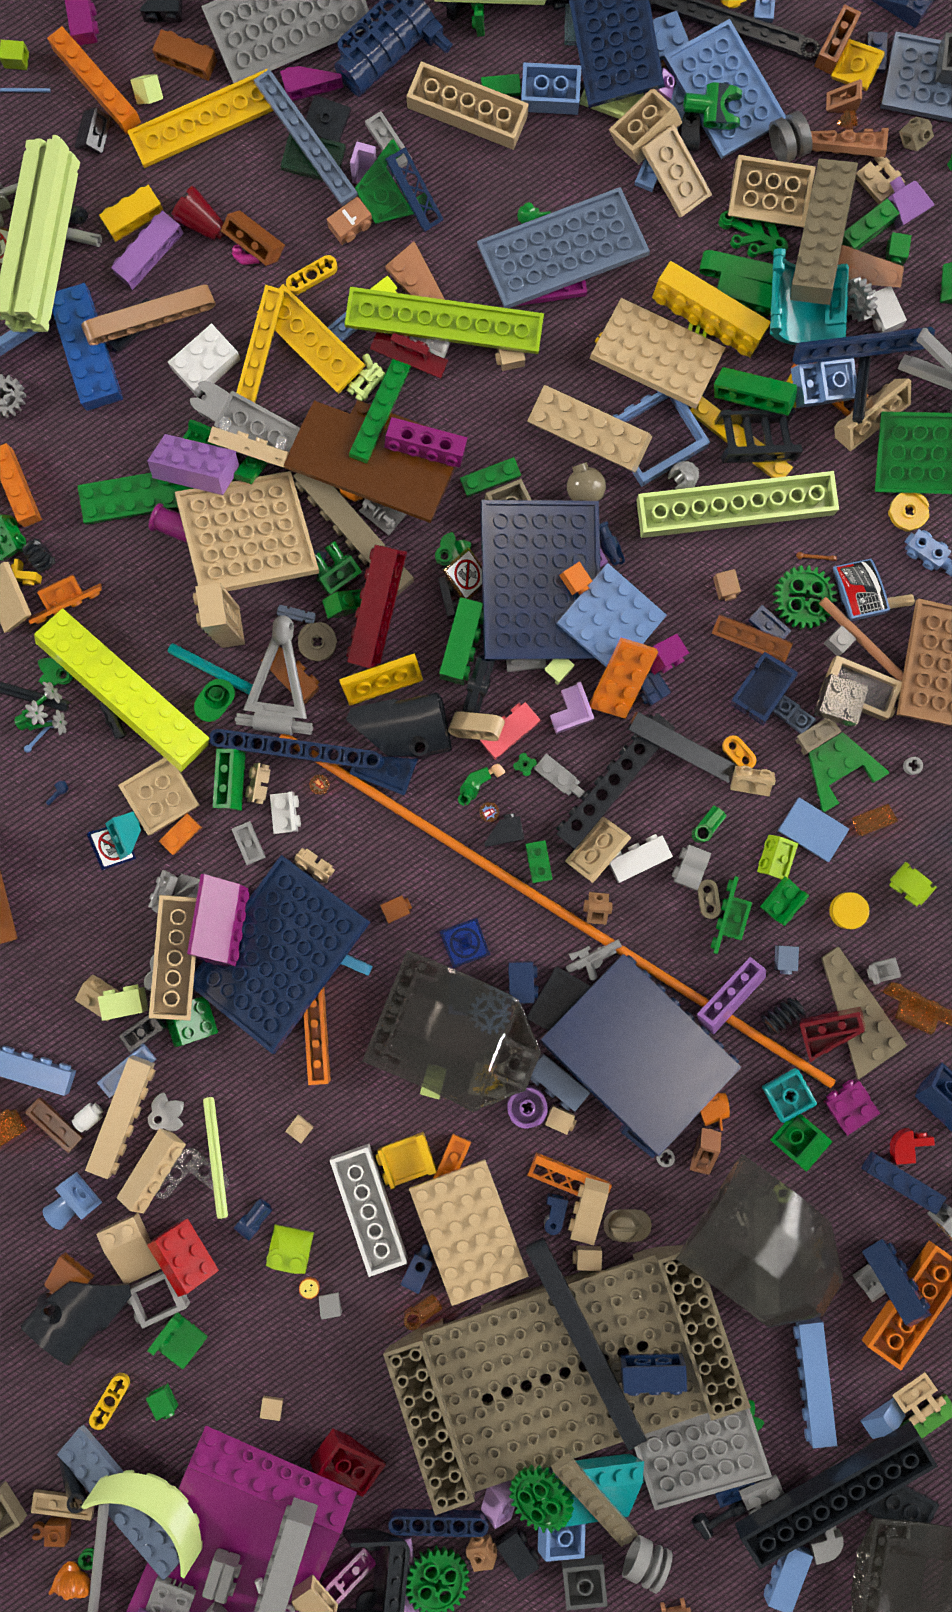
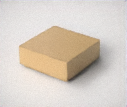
M263 1396L260 1418L280 1421L284 1398Z

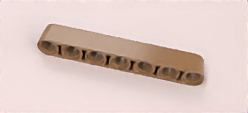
M200 285L88 319L81 324V327L89 345H97L210 310L216 303L208 285Z

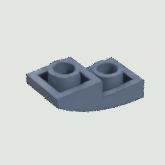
M785 695L773 711L800 734L811 728L816 722L813 716L802 710L800 705Z

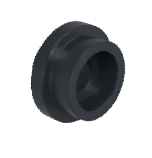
M82 206L71 208V223L76 225L83 224L88 219V212Z

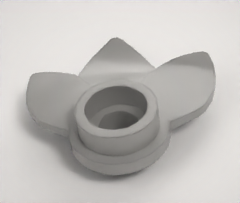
M165 1093L156 1096L151 1104L152 1112L148 1116L149 1126L153 1130L164 1128L168 1131H176L180 1129L183 1123L178 1117L183 1111L184 1102L178 1100L168 1102ZM156 1116H160L162 1118V1122L156 1124L154 1122V1118Z

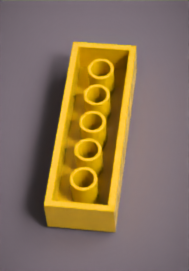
M672 261L669 262L658 279L652 296L658 304L664 305L671 309L674 314L686 318L692 325L699 324L700 328L704 329L707 334L714 335L725 345L732 346L741 355L748 357L752 356L771 323L766 318Z

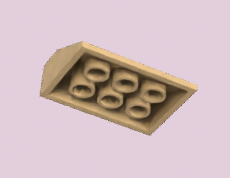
M738 155L732 180L728 216L804 228L816 167Z

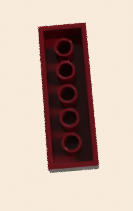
M376 544L371 549L369 555L371 560L370 567L365 572L366 584L360 593V599H362L361 606L357 608L355 616L357 623L351 632L353 640L351 646L347 649L348 663L367 668L381 665L407 555L406 551Z

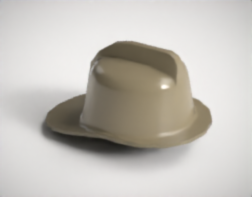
M619 1209L608 1213L603 1226L607 1236L614 1241L637 1242L642 1241L649 1235L652 1224L649 1216L642 1210Z

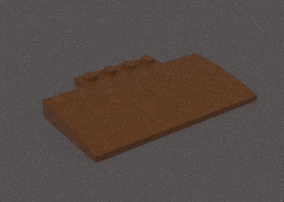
M314 400L286 458L284 468L431 523L456 467L384 448L391 417L419 425L422 424L390 413L372 455L366 464L349 457V452L371 405L357 400L351 414Z

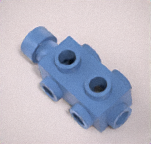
M919 529L915 534L911 532L905 540V543H907L904 548L907 550L906 554L912 559L919 558L924 562L923 566L928 570L935 569L937 571L942 567L946 570L945 573L952 577V560L948 557L952 551L948 549V546L943 542L934 540L932 535L925 530L921 531ZM935 551L939 553L941 556H936Z

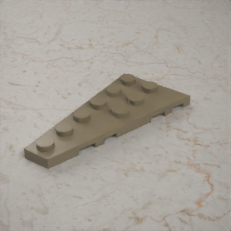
M835 947L822 956L821 960L837 1011L861 1006L866 1025L865 1031L847 1041L856 1078L860 1079L905 1048L907 1044L839 947Z

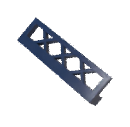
M406 147L387 157L385 161L423 232L443 221L444 219ZM403 153L408 161L406 169L399 167L395 159ZM409 164L413 171L408 170ZM407 172L416 176V187L408 184L406 180ZM417 191L425 193L427 197L425 205L419 204L416 199ZM426 210H433L438 219L429 223L425 215Z

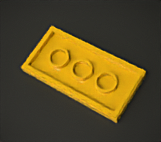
M414 653L339 680L349 706L423 681V677Z

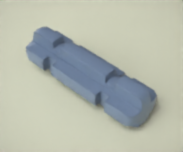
M279 605L277 609L278 616L284 615L292 620L301 622L305 620V623H314L316 616L313 612L305 613L304 610L292 607L288 609L284 605Z

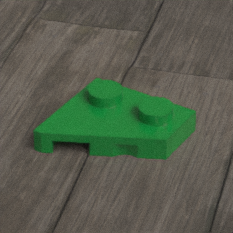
M471 3L472 10H474L472 27L476 29L477 37L485 36L484 3Z

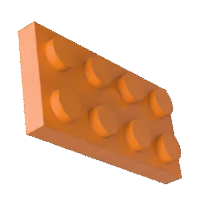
M621 637L589 703L590 708L626 719L658 654L657 648Z

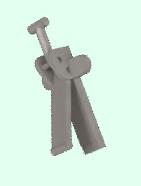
M923 328L917 338V342L944 368L905 354L898 369L952 390V354L927 328Z

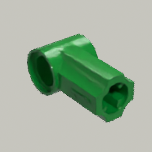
M713 805L700 823L693 829L692 839L697 843L708 841L727 817L724 811ZM698 829L706 831L705 839H701L698 836Z

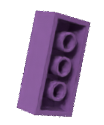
M167 434L163 436L148 459L152 478L220 495L225 493L234 478V472L239 467L236 451Z

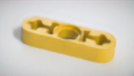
M326 255L295 272L287 278V288L294 295H298L329 278L337 272L336 259L333 256ZM328 262L329 264H331L332 268L329 269L328 267H326L325 263ZM309 271L317 273V277L313 280L308 279L306 275ZM293 281L298 283V288L292 286Z
M118 1373L109 1383L89 1418V1424L93 1429L101 1430L109 1422L130 1385V1378L127 1374ZM120 1379L123 1380L124 1386H121L119 1390L115 1392L114 1389L118 1384L116 1381H119ZM105 1397H113L115 1405L107 1406L104 1401ZM102 1410L105 1411L102 1421L97 1423L96 1417L100 1415Z

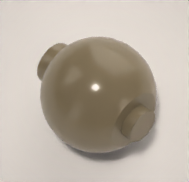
M587 462L572 467L573 473L567 481V492L571 500H601L606 490V482L603 475L597 469L588 467Z

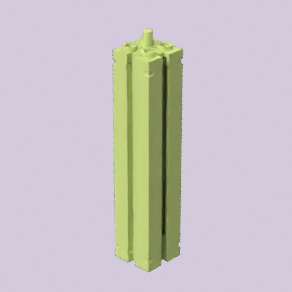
M53 135L52 139H47V143L42 139L26 140V151H24L0 272V320H6L5 324L13 332H27L28 329H32L34 332H48L49 320L51 319L78 177L77 170L80 166V161L69 151V147L57 135Z

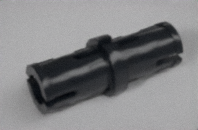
M103 702L100 703L99 707L106 719L105 723L109 725L115 740L126 737L127 733L122 726L121 719Z

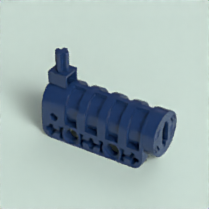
M380 0L340 37L338 49L341 56L334 66L336 72L341 74L342 82L353 94L360 97L422 39L430 47L435 43L444 53H448L453 44L443 35V26L434 18L432 11L424 0H398V2L397 0ZM388 3L394 5L389 11L384 9V6ZM373 18L376 20L378 18V21L372 22L371 19ZM359 29L366 31L361 37L355 34ZM344 44H345V45H349V44H350V47H349V48H347V47L343 48V45H344Z

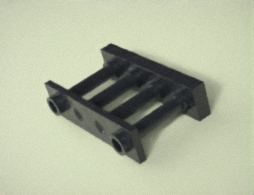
M791 409L788 416L767 410L720 411L714 422L715 425L724 424L728 447L721 455L722 464L796 461L803 452L802 445L791 443L788 422L795 414V409ZM761 423L765 446L755 445L751 424ZM769 423H780L784 445L773 444ZM732 424H743L747 446L738 447L736 445Z

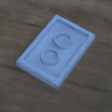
M797 798L778 829V832L826 862L831 860L849 831V828L801 798Z

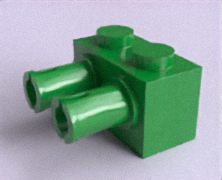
M335 541L325 547V550L334 561V565L331 567L327 566L319 552L315 554L319 568V574L315 578L326 594H332L362 572L351 555H343Z

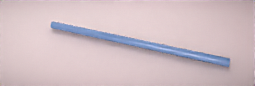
M0 88V92H51V89Z

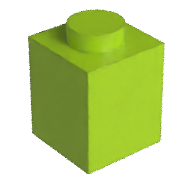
M1 40L0 61L4 68L27 70L29 50L24 41Z

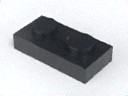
M446 577L438 578L448 620L453 619L457 611L456 600L452 601L450 593H454L451 581L447 582Z

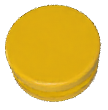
M841 893L832 900L829 913L832 921L837 926L844 929H856L867 921L869 906L867 901L857 893Z

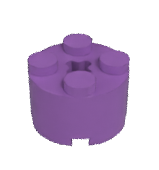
M521 1085L511 1092L507 1100V1111L515 1125L521 1128H532L540 1125L546 1118L548 1111L547 1101L544 1094L538 1088L531 1085ZM530 1102L532 1109L524 1111L523 1104Z

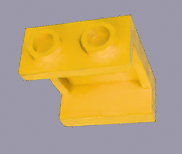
M424 1132L378 1148L376 1159L378 1165L383 1166L385 1171L382 1174L386 1185L389 1184L391 1189L395 1188L396 1185L437 1172Z

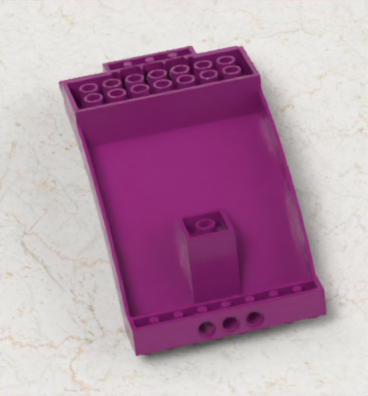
M205 1426L178 1489L188 1499L187 1504L193 1513H196L198 1516L201 1541L203 1540L202 1550L185 1578L181 1577L179 1563L168 1576L172 1579L171 1584L176 1579L175 1586L177 1587L180 1581L182 1582L180 1588L184 1584L194 1586L193 1589L197 1591L189 1612H206L215 1601L214 1599L204 1598L202 1594L216 1550L220 1548L227 1550L228 1553L239 1554L240 1560L238 1564L242 1565L238 1579L234 1578L233 1583H236L233 1596H228L226 1603L220 1604L228 1612H254L259 1597L255 1580L260 1577L264 1580L287 1504L292 1505L294 1497L316 1504L318 1507L293 1588L311 1575H314L319 1581L342 1533L357 1492ZM148 1562L126 1612H138L139 1608L146 1609L158 1574ZM292 1588L291 1595H290V1598H289V1601H288V1604H291V1605H292L291 1599H292L293 1588Z

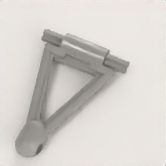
M278 616L273 622L271 641L243 709L255 712V714L237 713L235 721L237 725L251 726L253 730L286 735H293L294 733L311 735L313 723L295 720V718L307 719L291 642L294 625L287 616ZM279 645H282L294 707L257 702Z

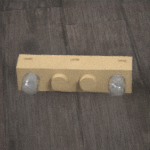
M227 416L220 419L218 428L212 426L208 442L284 467L289 454L286 451L288 439L285 436H279L276 439L275 446L272 447L267 445V440L256 437L254 441L248 439L249 434L237 431V434L229 432L232 421Z

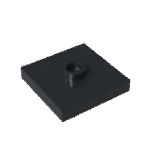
M314 95L305 120L320 140L339 145L351 112V107Z

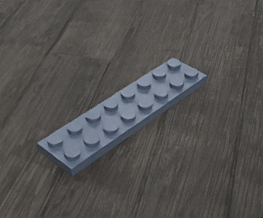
M85 1425L78 1428L57 1454L89 1493H91L100 1478L124 1472ZM109 1503L108 1516L164 1581L180 1563L175 1545L167 1532L159 1523L144 1512L130 1506Z

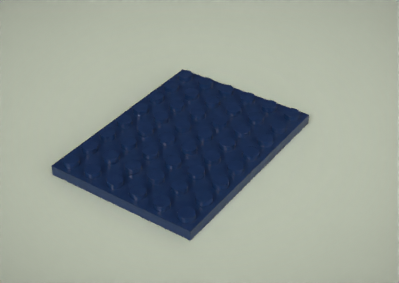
M481 500L484 660L596 659L556 623L580 596L578 592L572 595L559 575L579 561L591 580L600 572L599 501Z
M282 855L246 902V918L242 925L243 936L239 943V959L236 961V967L214 965L203 961L194 973L193 983L194 990L272 1054L277 1052L370 924L369 920Z

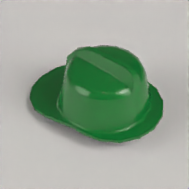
M215 679L208 682L194 703L196 715L206 722L219 719L235 697L233 685L224 679Z

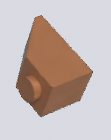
M706 1128L701 1129L696 1140L690 1170L707 1175L710 1174L720 1153L721 1132Z

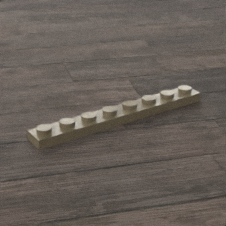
M566 1454L551 1465L559 1479L621 1547L629 1544L633 1538L638 1536L635 1528L569 1454Z

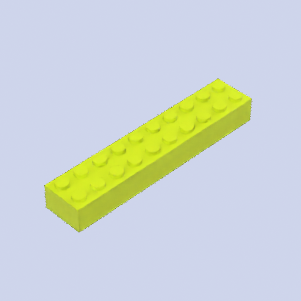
M63 608L34 634L35 643L180 772L209 745V737Z

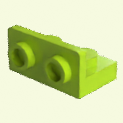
M768 835L757 872L781 880L784 877L788 878L798 843L780 836Z

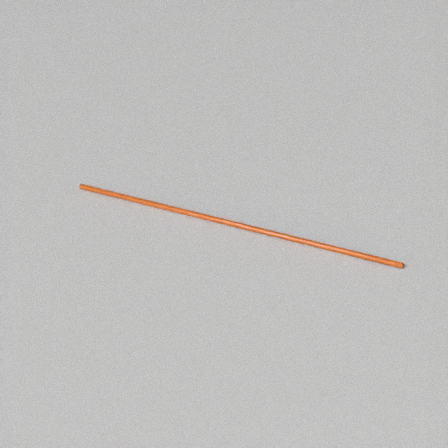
M281 734L279 737L297 740L293 736L286 734ZM298 744L295 745L293 749L300 752V746ZM312 750V756L317 757L319 753ZM315 762L606 946L615 941L358 777L351 775L350 772L339 765ZM622 945V947L616 949L617 954L620 956L623 954L626 956L630 955L637 962L636 966L646 970L650 975L699 1006L704 1007L710 1001ZM734 1015L727 1019L726 1023L827 1087L832 1088L835 1079Z

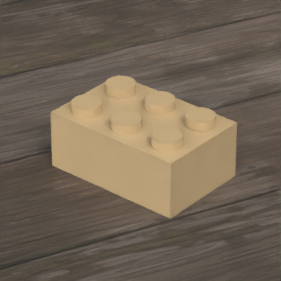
M653 88L626 112L609 131L615 143L639 165L646 158L641 147L671 125H675L677 129L682 124L677 109Z

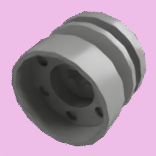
M638 1535L627 1552L622 1570L623 1578L635 1584H638L642 1579V1587L645 1589L649 1588L651 1592L657 1594L668 1577L672 1563V1551L667 1548L663 1549L661 1545H656L653 1548L651 1540Z

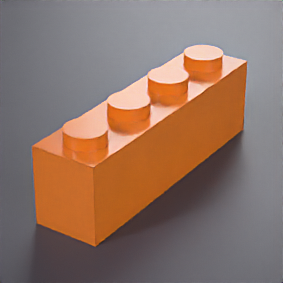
M7 443L1 445L0 480L17 522L23 527H27L41 521L42 518L14 450Z

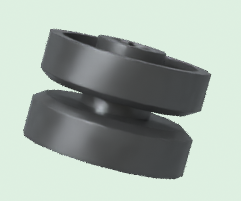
M800 111L786 115L785 119L781 117L770 122V142L779 161L790 162L795 160L796 156L802 157L811 153L813 144L812 134L806 118Z

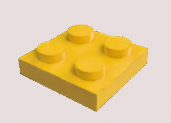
M849 39L831 77L833 80L844 84L861 79L862 90L867 91L885 53L883 50Z

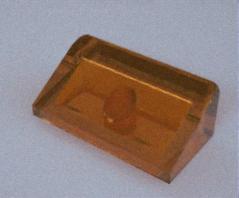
M889 804L851 818L858 836L898 822Z

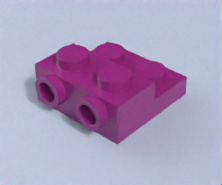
M853 1079L848 1080L842 1085V1089L830 1092L826 1096L827 1099L823 1101L847 1136L880 1114L861 1082L856 1079L854 1081Z

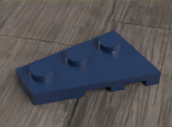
M358 754L356 755L353 763H355L358 760ZM371 756L369 760L371 766L377 764V756ZM383 756L384 764L378 770L351 768V775L405 795L418 759Z

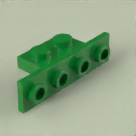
M734 876L733 880L729 879L726 891H729L728 899L724 898L721 910L724 911L723 918H718L716 929L719 930L718 936L713 937L710 948L714 949L713 953L718 954L723 935L742 940L752 905L750 901L734 897L739 878Z

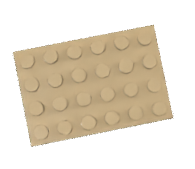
M621 298L591 353L590 359L696 409L726 347Z
M485 1159L409 1188L452 1306L529 1277Z

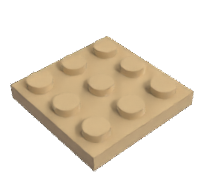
M166 758L159 760L118 785L148 836L200 806L181 772Z

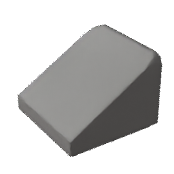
M339 1292L319 1296L321 1319L341 1316L342 1309Z

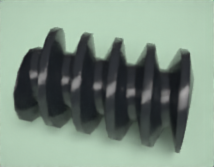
M790 997L787 998L788 1005L785 1002H781V1009L775 1006V1013L770 1010L767 1011L768 1018L765 1015H761V1021L772 1036L773 1031L778 1035L780 1034L779 1027L786 1031V1023L793 1026V1018L799 1022V1014L807 1017L805 1010L795 997V1000Z

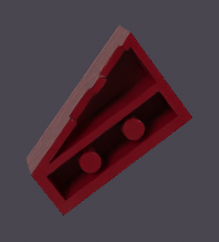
M861 1006L801 1019L800 1028L809 1062L814 1061L817 1057L828 1053L838 1045L849 1041L865 1031L866 1025Z

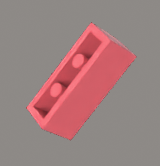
M526 702L522 705L518 703L511 709L512 714L507 718L505 715L501 717L504 719L505 724L497 741L480 740V743L495 760L540 723L541 720Z

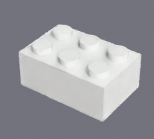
M211 323L169 360L168 363L187 387L197 397H200L204 392L201 391L198 385L199 382L209 381L215 383L235 366L241 358L236 349Z

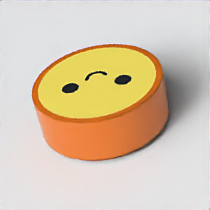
M313 1277L303 1279L299 1286L301 1296L306 1299L316 1297L320 1290L319 1282Z

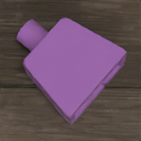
M901 176L890 182L895 193L888 197V199L899 211V215L894 222L896 229L934 206L933 201L917 181H913L905 186Z

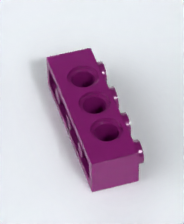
M391 417L384 448L460 468L467 437Z

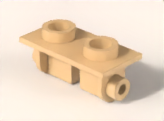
M254 763L249 771V778H251L250 786H247L246 789L247 802H254V799H256L255 803L263 804V801L266 800L268 787L261 786V782H269L271 771L269 765L262 764L260 768L261 763Z
M302 848L296 854L294 863L301 870H306L312 874L315 880L326 884L329 876L335 871L332 868L333 866L323 859L316 864L315 861L318 856L310 850Z

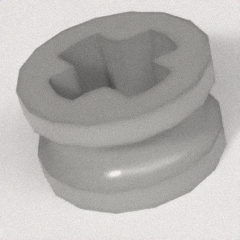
M918 757L908 758L903 763V769L909 775L918 774L923 769V762ZM912 761L917 765L914 771H912V767H909V763H912Z
M666 1148L660 1156H656L657 1162L662 1167H670L675 1161L673 1152ZM665 1152L667 1155H671L667 1163H664V1160H660Z

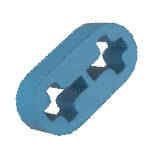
M346 955L341 962L342 965L368 976L373 967L350 955Z

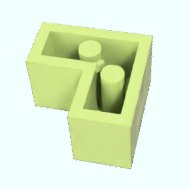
M138 984L123 987L122 992L115 993V989L103 991V996L98 997L102 1021L148 1011L144 987L139 988Z

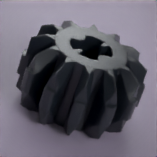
M34 538L23 547V554L37 571L44 573L56 564L54 556L41 540Z

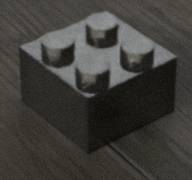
M830 674L825 678L814 715L852 728L858 724L869 686Z

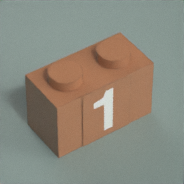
M358 196L327 218L328 228L342 245L346 242H351L359 232L366 231L371 226V223H373L371 213Z

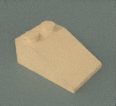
M139 1213L107 1226L96 1234L105 1255L124 1284L131 1283L161 1269L147 1246L151 1240Z

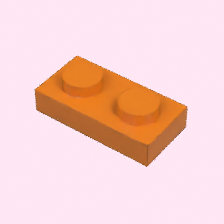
M187 813L159 842L172 855H175L202 827Z

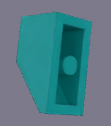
M134 811L114 817L105 823L120 860L132 853L141 831L139 819L135 816Z

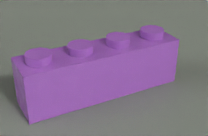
M163 210L160 214L155 215L151 224L146 229L141 230L138 238L127 246L124 254L115 259L111 267L114 274L133 290L183 235L180 225Z
M749 957L697 1014L698 1022L714 1035L766 978V969Z

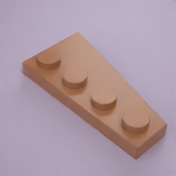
M882 128L881 132H873V129H864L863 133H855L851 129L845 130L840 134H837L835 130L811 131L812 150L816 152L829 151L836 154L849 153L852 155L885 157L889 128Z
M412 242L385 266L386 270L409 295L445 300L415 242Z
M842 245L838 265L847 263L849 266L848 281L861 277V280L866 278V284L901 287L904 266Z

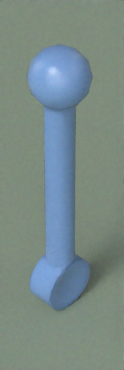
M53 726L45 727L29 745L24 747V751L27 753L31 752L34 744Z

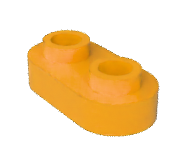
M729 736L723 741V751L737 766H749L751 768L755 766V754L739 737ZM729 743L735 744L734 750L729 748ZM743 757L748 759V764L742 762Z

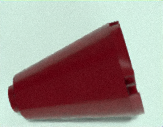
M191 186L186 191L188 196L181 197L175 205L171 218L214 241L217 238L221 240L225 235L221 232L224 222L197 188Z

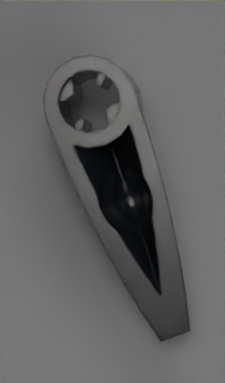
M59 1458L63 1485L68 1498L67 1509L75 1514L83 1512L86 1509L75 1507L74 1502H76L75 1498L81 1499L82 1504L80 1506H82L88 1496L84 1486L75 1477L70 1468Z

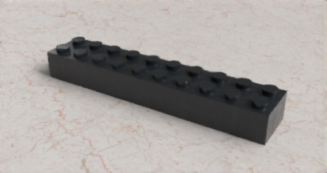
M910 1421L736 1522L735 1526L741 1541L761 1570L937 1468L938 1465Z

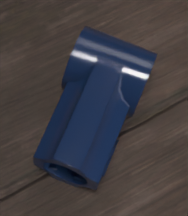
M260 1198L247 1215L245 1214L239 1220L234 1229L249 1241L273 1208Z

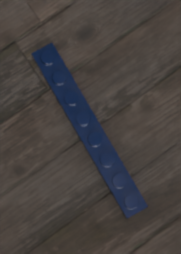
M924 327L927 328L928 331L934 336L936 331L935 329H933L932 327ZM923 328L799 342L796 344L792 361L796 365L925 349L917 342V338Z

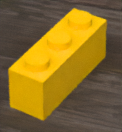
M147 185L137 189L131 196L122 198L113 207L106 208L99 216L115 242L151 221L155 215L160 214L163 208L150 186Z

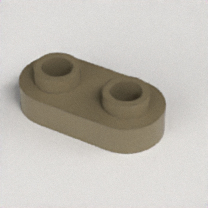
M702 880L697 890L700 912L705 918L714 919L721 912L718 887L712 880ZM706 885L710 887L709 893H705L703 890ZM708 905H711L713 907V911L711 913L707 912L706 910Z

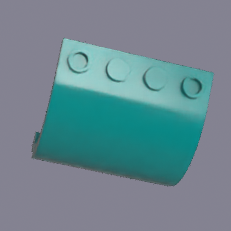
M775 249L773 253L770 334L778 341L790 345H796L799 342L846 337L849 266L847 263L840 264L837 267L830 305L790 300L796 264L785 259V249Z

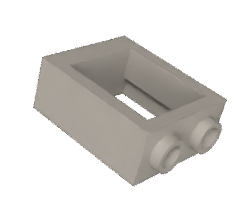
M163 1271L130 1286L132 1296L127 1301L130 1306L132 1305L135 1311V1321L141 1325L142 1329L186 1309L190 1304L187 1294L180 1297L177 1296ZM165 1279L176 1306L147 1318L136 1292Z

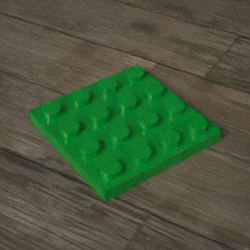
M881 412L875 492L952 494V413Z

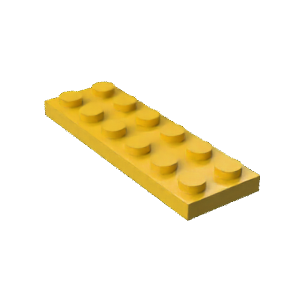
M282 284L279 289L284 290L285 293L275 331L339 394L365 367V364Z

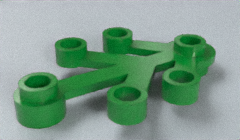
M728 211L720 215L718 224L722 229L727 230L734 227L748 234V236L744 237L738 234L734 235L730 241L731 247L738 249L743 245L751 244L747 254L752 258L768 252L773 255L774 250L778 248L787 251L788 243L783 237H779L775 223L763 222L764 226L769 230L770 236L764 233L760 221L751 220L753 225L751 227L735 219V217L728 216ZM761 241V242L765 243L766 245L759 246L758 244H755V243Z

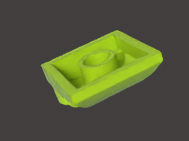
M275 1224L266 1266L274 1270L305 1274L314 1232Z

